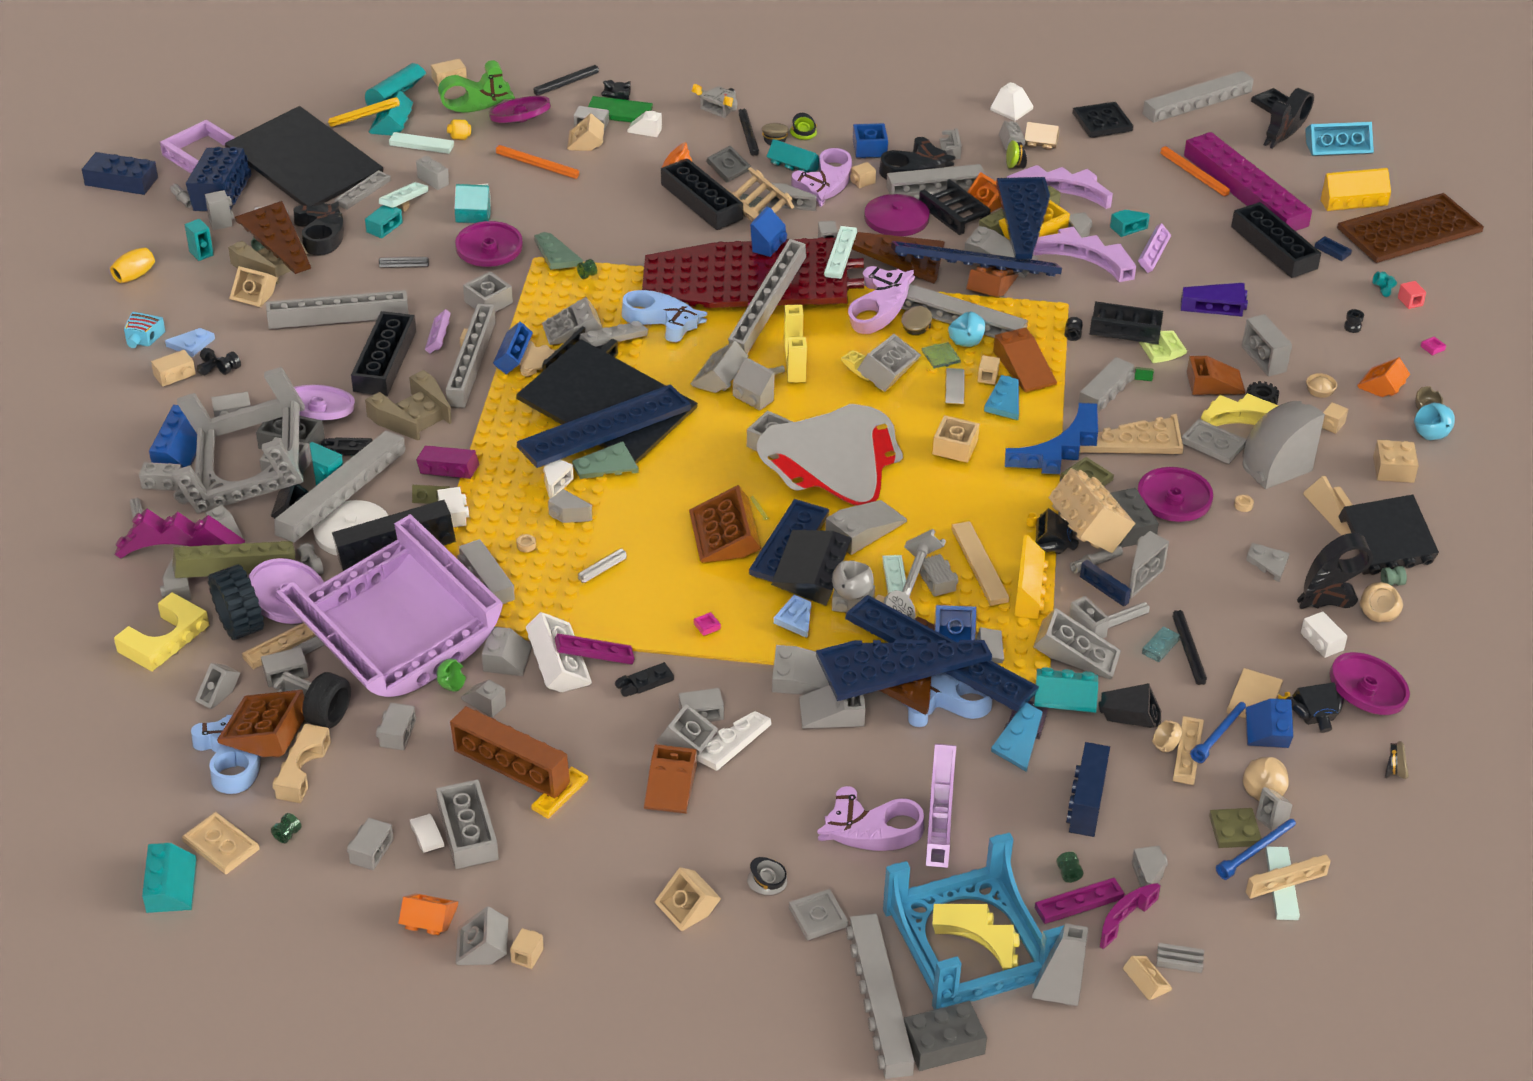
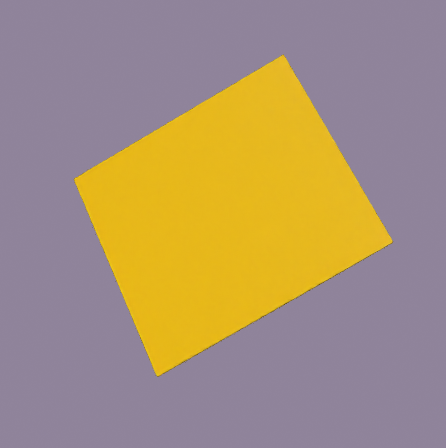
M535 257L532 260L510 329L518 322H522L533 332L530 341L534 343L535 347L547 345L550 349L556 350L564 343L550 345L542 322L585 297L588 298L596 309L603 328L628 324L629 322L624 320L621 314L622 299L628 292L642 290L644 267L583 261V266L550 270L543 257ZM864 286V289H849L848 304L802 305L803 337H806L807 344L806 382H788L784 347L785 305L776 306L747 354L749 359L768 369L784 366L785 368L784 373L774 375V401L761 410L733 396V380H731V386L725 391L720 390L716 393L693 387L690 384L709 357L729 344L728 338L747 307L704 308L702 304H696V307L691 306L695 310L707 312V316L703 317L707 319V322L698 324L697 329L687 331L678 342L666 340L665 324L644 325L648 329L647 336L618 342V355L615 358L666 386L671 384L680 394L697 402V408L636 464L639 468V473L629 471L622 472L621 475L610 473L604 474L603 477L580 479L573 467L574 479L564 490L592 505V520L586 522L562 523L549 515L548 500L550 498L544 482V466L536 468L517 448V441L562 425L516 399V394L541 374L543 369L537 370V373L531 376H523L520 365L507 374L496 368L470 450L476 451L479 466L471 479L460 478L457 486L460 487L461 494L466 496L467 505L464 506H468L469 517L466 518L467 526L453 527L456 542L444 545V547L458 559L459 546L481 539L514 585L515 600L503 604L495 627L511 628L526 641H530L526 626L540 612L569 622L574 635L577 637L631 645L632 651L774 665L776 645L797 646L816 652V650L854 640H862V643H873V640H881V643H888L846 620L845 612L832 611L834 588L826 606L804 598L811 602L807 638L774 624V617L791 597L796 594L771 585V581L749 575L750 567L794 499L829 509V516L839 510L857 505L850 504L817 486L802 490L791 489L776 471L762 461L757 451L747 447V429L767 410L790 421L797 422L833 412L849 404L868 406L880 410L891 420L895 429L897 444L903 454L900 462L886 465L882 469L881 490L876 501L882 500L904 516L907 522L852 555L846 552L843 561H856L868 565L873 573L875 598L878 594L886 597L888 593L882 556L902 555L907 580L915 556L904 547L906 541L934 529V536L938 540L945 539L946 542L944 547L927 554L926 558L941 554L944 560H948L952 573L955 572L957 574L958 584L956 585V591L933 597L924 579L918 573L909 597L915 607V618L918 616L934 624L935 605L976 607L975 639L980 627L1002 631L1004 661L1003 663L996 664L1035 684L1037 669L1043 667L1050 668L1051 658L1033 646L1042 621L1053 611L1056 553H1045L1044 560H1048L1047 572L1043 571V573H1047L1046 585L1042 584V586H1046L1045 596L1041 598L1044 600L1043 611H1039L1038 619L1017 617L1014 615L1024 535H1028L1034 542L1036 541V526L1030 527L1026 524L1029 513L1036 512L1040 516L1049 508L1058 514V511L1052 507L1053 503L1048 497L1060 483V474L1042 473V468L1005 467V449L1038 445L1062 433L1067 337H1065L1064 333L1069 305L1063 302H1047L1043 300L1035 301L938 292L1028 320L1027 329L1034 336L1057 381V385L1024 392L1019 386L1018 420L984 411V406L1001 375L1012 377L1000 361L995 385L978 382L982 355L997 357L993 352L994 337L983 335L978 345L962 347L956 345L949 336L948 327L951 324L933 318L928 331L923 334L912 335L905 331L901 322L904 312L907 311L904 309H900L896 317L884 328L870 334L858 333L851 326L848 309L854 300L874 291V289H870L867 286ZM866 310L859 313L855 318L868 320L876 316L878 312ZM895 334L921 354V356L885 392L878 389L872 381H867L856 375L841 361V357L852 350L867 356L873 349ZM946 368L964 369V404L945 403ZM944 415L980 424L978 441L968 463L932 454L934 436ZM881 424L877 426V429H885L888 426ZM596 445L560 460L572 464L573 460L604 448ZM889 451L885 453V456L890 457L896 453ZM802 477L792 479L793 483L803 481ZM739 485L749 498L761 549L744 558L702 563L698 554L689 510ZM826 521L819 531L826 530ZM971 522L1009 596V602L990 606L952 531V524ZM524 534L534 536L536 548L530 552L519 551L516 543L517 538ZM618 549L626 551L627 558L585 583L578 580L579 572ZM711 612L721 624V629L703 636L694 625V618Z

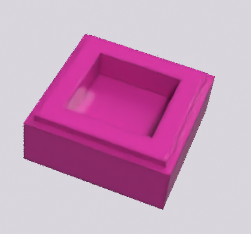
M1435 336L1422 341L1420 346L1432 356L1446 349V345Z
M711 612L694 618V625L703 636L721 629V624Z

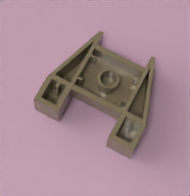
M244 241L237 242L228 247L230 262L237 269L240 266L277 277L276 284H279V276L291 271L280 258H276L273 252L266 248L255 251ZM302 244V247H303V249H304V251H305V254H306V256H307V251L305 250V248H304V246H303V244Z
M425 370L409 377L412 396L396 404L381 392L365 399L367 417L379 426L415 440H420V431L443 419L451 424L450 405L435 378Z

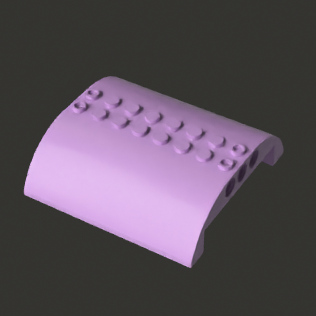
M411 514L394 523L397 535L396 541L316 588L304 593L292 582L277 591V595L370 692L384 697L404 695L428 684L437 678V669L446 659H456L459 663L466 660L490 635L498 621L503 606L502 602Z

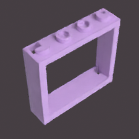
M204 120L160 141V146L164 157L192 173L199 160L187 154L181 148L206 136L225 146L226 142L235 137L208 120Z

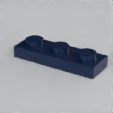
M1089 560L1082 562L1080 578L1123 607L1129 604L1131 594L1129 587Z

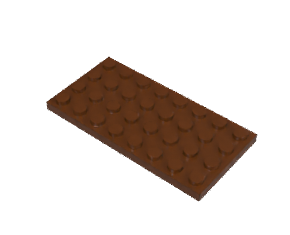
M1445 193L1339 222L1337 226L1338 230L1375 263L1483 232L1484 228L1481 223Z

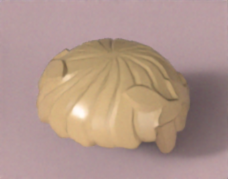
M1165 720L1158 725L1152 740L1155 747L1162 752L1174 750L1182 736L1180 724L1171 720Z

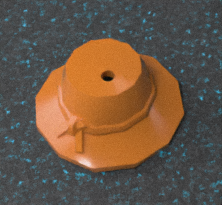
M684 142L676 147L665 159L662 167L686 158L692 161L687 143Z

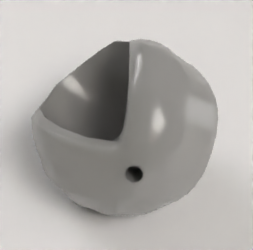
M841 561L833 571L832 583L839 596L845 600H854L864 597L871 591L874 578L872 570L868 565L856 561Z

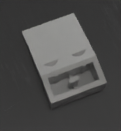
M587 297L578 300L573 305L542 322L550 345L565 343L582 326L585 327V333L603 329L597 311Z
M827 685L799 697L803 729L865 725L864 694L837 701L830 685Z

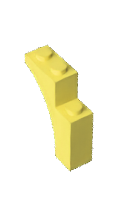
M1248 393L1238 402L1219 395L1215 401L1211 402L1209 408L1203 411L1201 419L1214 426L1232 423L1255 425L1260 418L1278 405Z
M934 904L932 925L935 934L962 936L981 944L995 956L1003 971L1019 966V956L1015 954V948L1020 946L1019 933L1015 932L1014 925H993L994 916L993 913L989 912L988 904Z

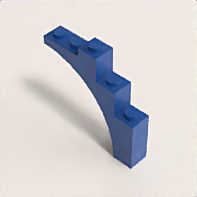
M1079 403L1078 413L1068 429L1047 442L1029 447L1006 448L1005 467L1042 468V473L1060 474L1062 459L1079 460L1080 445L1097 446V404Z

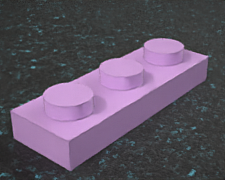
M446 309L434 318L425 347L429 354L434 350H439L443 345L442 341L447 333L446 328L450 323L449 318L451 314Z

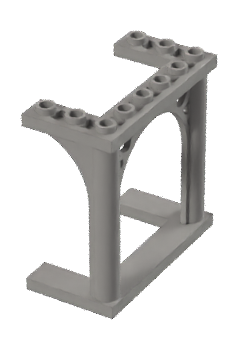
M282 367L264 372V378L277 399L214 418H210L195 393L177 398V404L197 433L195 472L191 466L173 470L172 477L197 514L212 510L221 505H229L303 483L304 477L299 471L300 411L305 410V405ZM282 417V441L277 439L262 444V450L271 463L268 468L251 478L241 481H226L215 475L214 449L216 436Z

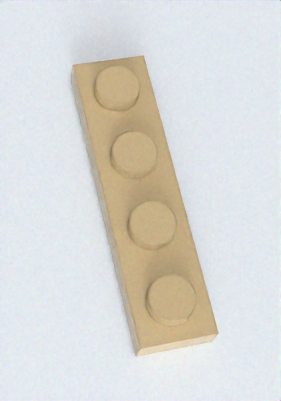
M1183 716L1181 725L1182 736L1178 744L1173 781L1194 785L1197 762L1192 759L1190 752L1201 742L1204 722L1202 719Z
M1327 855L1312 857L1303 862H1296L1280 869L1276 868L1260 875L1256 874L1249 878L1246 894L1251 899L1326 876L1331 860Z

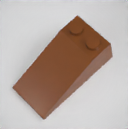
M1027 328L995 335L993 352L1000 358L1001 363L1012 377L1019 379V386L1024 392L1057 385V381L1034 336Z

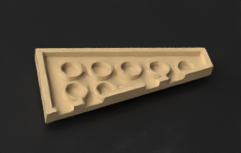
M1173 414L1170 418L1166 419L1158 417L1152 422L1143 420L1119 425L1117 429L1112 430L1110 427L1104 428L1102 432H1098L1097 446L1080 445L1079 453L1182 454L1183 444L1177 414Z

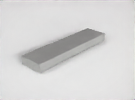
M378 170L334 200L339 202L340 207L348 210L390 182L391 176Z

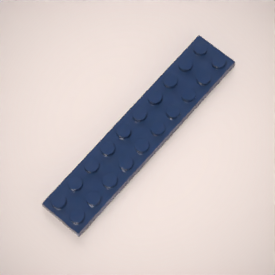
M892 241L891 248L899 256L911 254L914 255L913 257L920 259L927 256L930 257V260L940 261V258L950 263H957V261H961L965 265L977 263L981 267L990 268V265H993L1001 270H1006L1008 267L1016 272H1023V270H1027L1032 274L1043 272L1047 276L1053 277L1056 274L1061 275L1062 267L1053 262L1031 259L1019 260L1009 256Z
M670 384L517 441V448L538 468L691 410V403Z
M869 595L865 596L846 612V620L888 643H893L895 640H927V643H938V640H946V643H957ZM991 660L945 672L956 680L965 683L1016 712L1022 709L1039 689V686Z

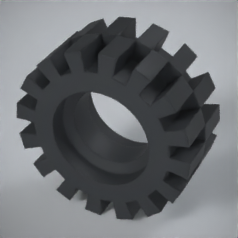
M1258 381V384L1253 382L1247 387L1246 394L1248 393L1277 405L1279 390H1277L1276 386L1273 387V384L1270 383L1268 385L1265 381L1264 383Z

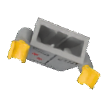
M693 85L691 91L701 98V109L723 118L731 111L737 110L736 92L733 88L727 90L722 87H715L710 91H704L702 86Z

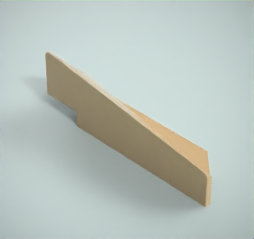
M1322 476L1305 490L1303 495L1341 536L1351 533L1347 522L1341 523L1338 516L1345 506H1351L1352 503L1341 487H1334L1332 489L1326 476Z

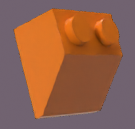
M980 172L968 193L990 208L992 212L1002 207L996 181Z
M1400 357L1372 367L1357 386L1359 389L1380 397L1393 396L1406 383L1410 373Z
M418 893L404 896L398 924L405 925V929L418 931L419 928L427 929L426 933L440 935V932L448 930L459 901Z

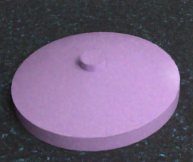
M301 385L294 387L305 405V410L300 411V416L318 420H333L348 416L354 411V397L342 389L325 385Z
M283 558L264 561L257 565L249 575L251 585L254 587L256 597L259 600V606L262 609L261 614L271 620L286 624L303 623V621L277 595V591L294 582L304 593H307L324 583L319 574L309 566L295 560Z

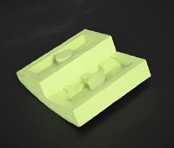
M1161 331L1159 344L1139 342L1152 363L1173 360L1187 353L1186 348L1174 331Z

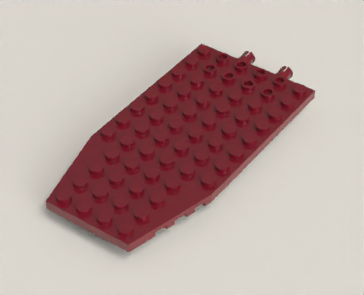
M836 237L793 239L805 244L806 258L778 305L848 304V290L864 289V278L847 277V270L853 268L864 269V258H848L841 279L825 277L824 272ZM786 239L770 257L752 252V241H720L645 255L642 290L666 294L684 303H688L689 306L695 307L696 304H702L704 308L748 307V303L754 298L789 239Z

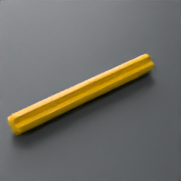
M397 97L329 118L328 123L330 127H335L398 107L400 101Z

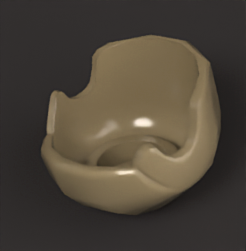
M1431 386L1421 387L1417 391L1415 404L1418 410L1430 403L1443 404L1440 392L1433 391Z

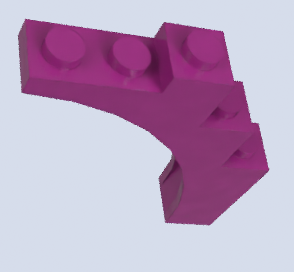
M147 508L142 513L135 515L132 520L134 523L133 527L125 537L122 536L118 539L114 555L121 559L130 552L153 545L208 546L245 543V540L209 515L194 523L181 513L176 512L172 517L168 516L164 520Z

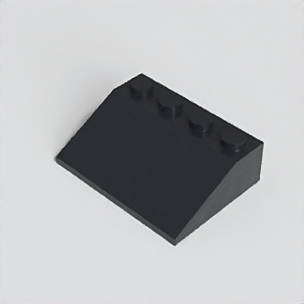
M792 530L771 585L826 606L834 588L832 583L833 571L844 560L851 538L835 531Z

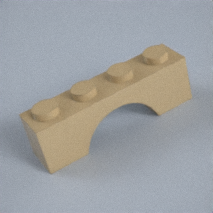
M304 724L301 732L297 733L294 746L290 747L286 762L282 763L280 773L273 781L276 799L296 803L302 802L308 790L306 773L300 769L306 762L324 757L331 743L329 728Z

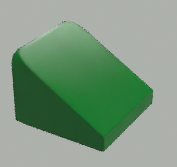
M1135 367V380L1152 381L1153 368Z

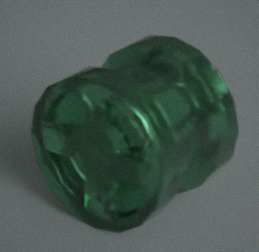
M588 259L585 263L580 262L577 264V271L582 279H586L589 275L597 274V267L592 259Z

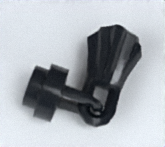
M203 348L200 352V357L205 362L197 365V372L200 375H207L217 366L216 360L218 357L210 348Z

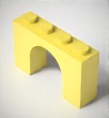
M785 305L784 347L788 382L795 383L806 382L807 344L806 337H803L802 305Z
M173 592L158 603L160 617L176 626L173 631L163 636L150 637L128 626L114 637L118 653L151 672L209 626L207 611Z

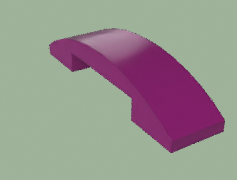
M1155 883L1140 887L1125 895L1113 906L1104 921L1100 948L1104 949L1117 937L1119 923L1137 907L1145 912L1158 900L1161 885Z

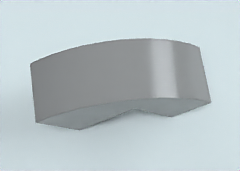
M946 368L945 403L964 404V369Z

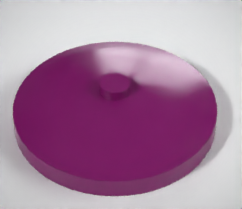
M526 96L505 101L489 110L490 120L499 123L525 122L549 110L551 107L550 99L546 96Z
M888 194L876 197L866 205L864 219L866 224L878 233L893 236H910L926 228L929 223L930 213L928 207L917 198L902 194Z
M484 221L469 225L460 231L456 237L455 245L458 256L465 262L476 266L492 267L514 260L522 251L523 241L521 233L515 227L498 221Z
M1179 467L1157 468L1146 473L1138 484L1137 491L1152 514L1164 520L1176 522L1195 520L1205 515L1212 506L1213 489L1211 485L1201 475L1188 469Z
M1358 652L1344 653L1334 660L1330 668V680L1335 682L1336 691L1349 703L1364 711L1379 715H1392L1400 712L1409 700L1410 691L1405 679L1395 668L1377 657Z

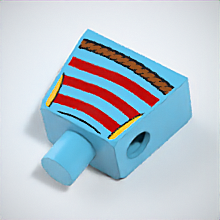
M132 312L124 327L127 345L131 348H136L137 345L147 347L152 345L165 333L163 317Z

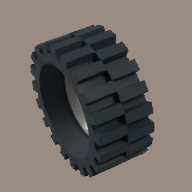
M237 564L209 574L208 585L212 601L228 636L232 640H236L263 630L264 618L261 614L262 609L259 606L255 589L251 585V580L247 577L243 567Z

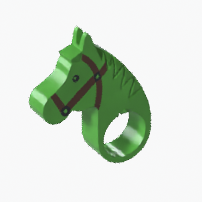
M495 60L488 61L485 64L486 72L482 75L479 82L458 75H451L444 78L438 86V93L442 104L450 110L463 113L480 111L492 107L504 99H515V96L510 91L509 83L503 79L501 67ZM453 86H462L466 90L464 96L457 99H447L444 97L446 91Z

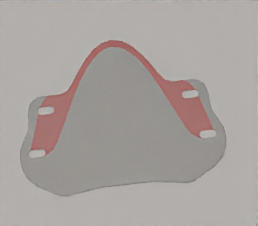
M849 404L833 412L797 422L771 425L759 437L756 444L757 452L762 461L776 471L791 489L802 490L813 486L821 487L838 498L857 506L874 502L878 499L881 490L882 469L886 465L900 462L903 458L902 451L895 438V429L891 420L880 410L857 404ZM881 424L888 426L885 429H877V426ZM889 451L896 453L890 457L885 456V453ZM778 454L779 458L769 460L768 456ZM798 477H802V478H803V481H802V482H799V483H793V482H792V479H794V478H798Z

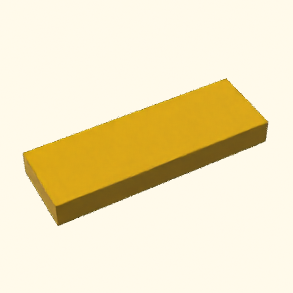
M571 766L569 768L570 784L555 799L543 793L531 805V809L549 819L588 781V776Z

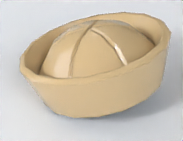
M1312 374L1306 380L1308 392L1315 397H1329L1337 388L1336 380L1327 374Z

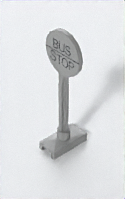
M934 529L906 541L904 547L915 556L903 590L890 592L884 599V604L912 619H915L916 613L909 597L923 560L927 554L944 547L946 542L945 539L938 540L934 536Z

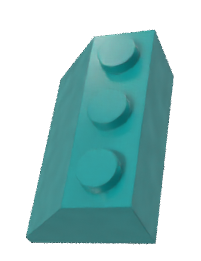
M399 90L391 97L399 99V106L377 113L368 132L370 134L392 136L394 132L400 133L405 127L403 124L408 120L407 116L412 111L413 101Z
M773 139L766 156L771 160L770 163L777 166L782 164L785 165L786 169L792 171L797 169L806 173L816 172L819 169V156L816 153Z
M1049 667L1037 669L1035 684L1039 686V689L1034 696V706L1096 713L1098 675L1088 671L1075 673L1069 669L1055 671Z
M172 843L148 844L142 893L146 913L192 910L196 855Z

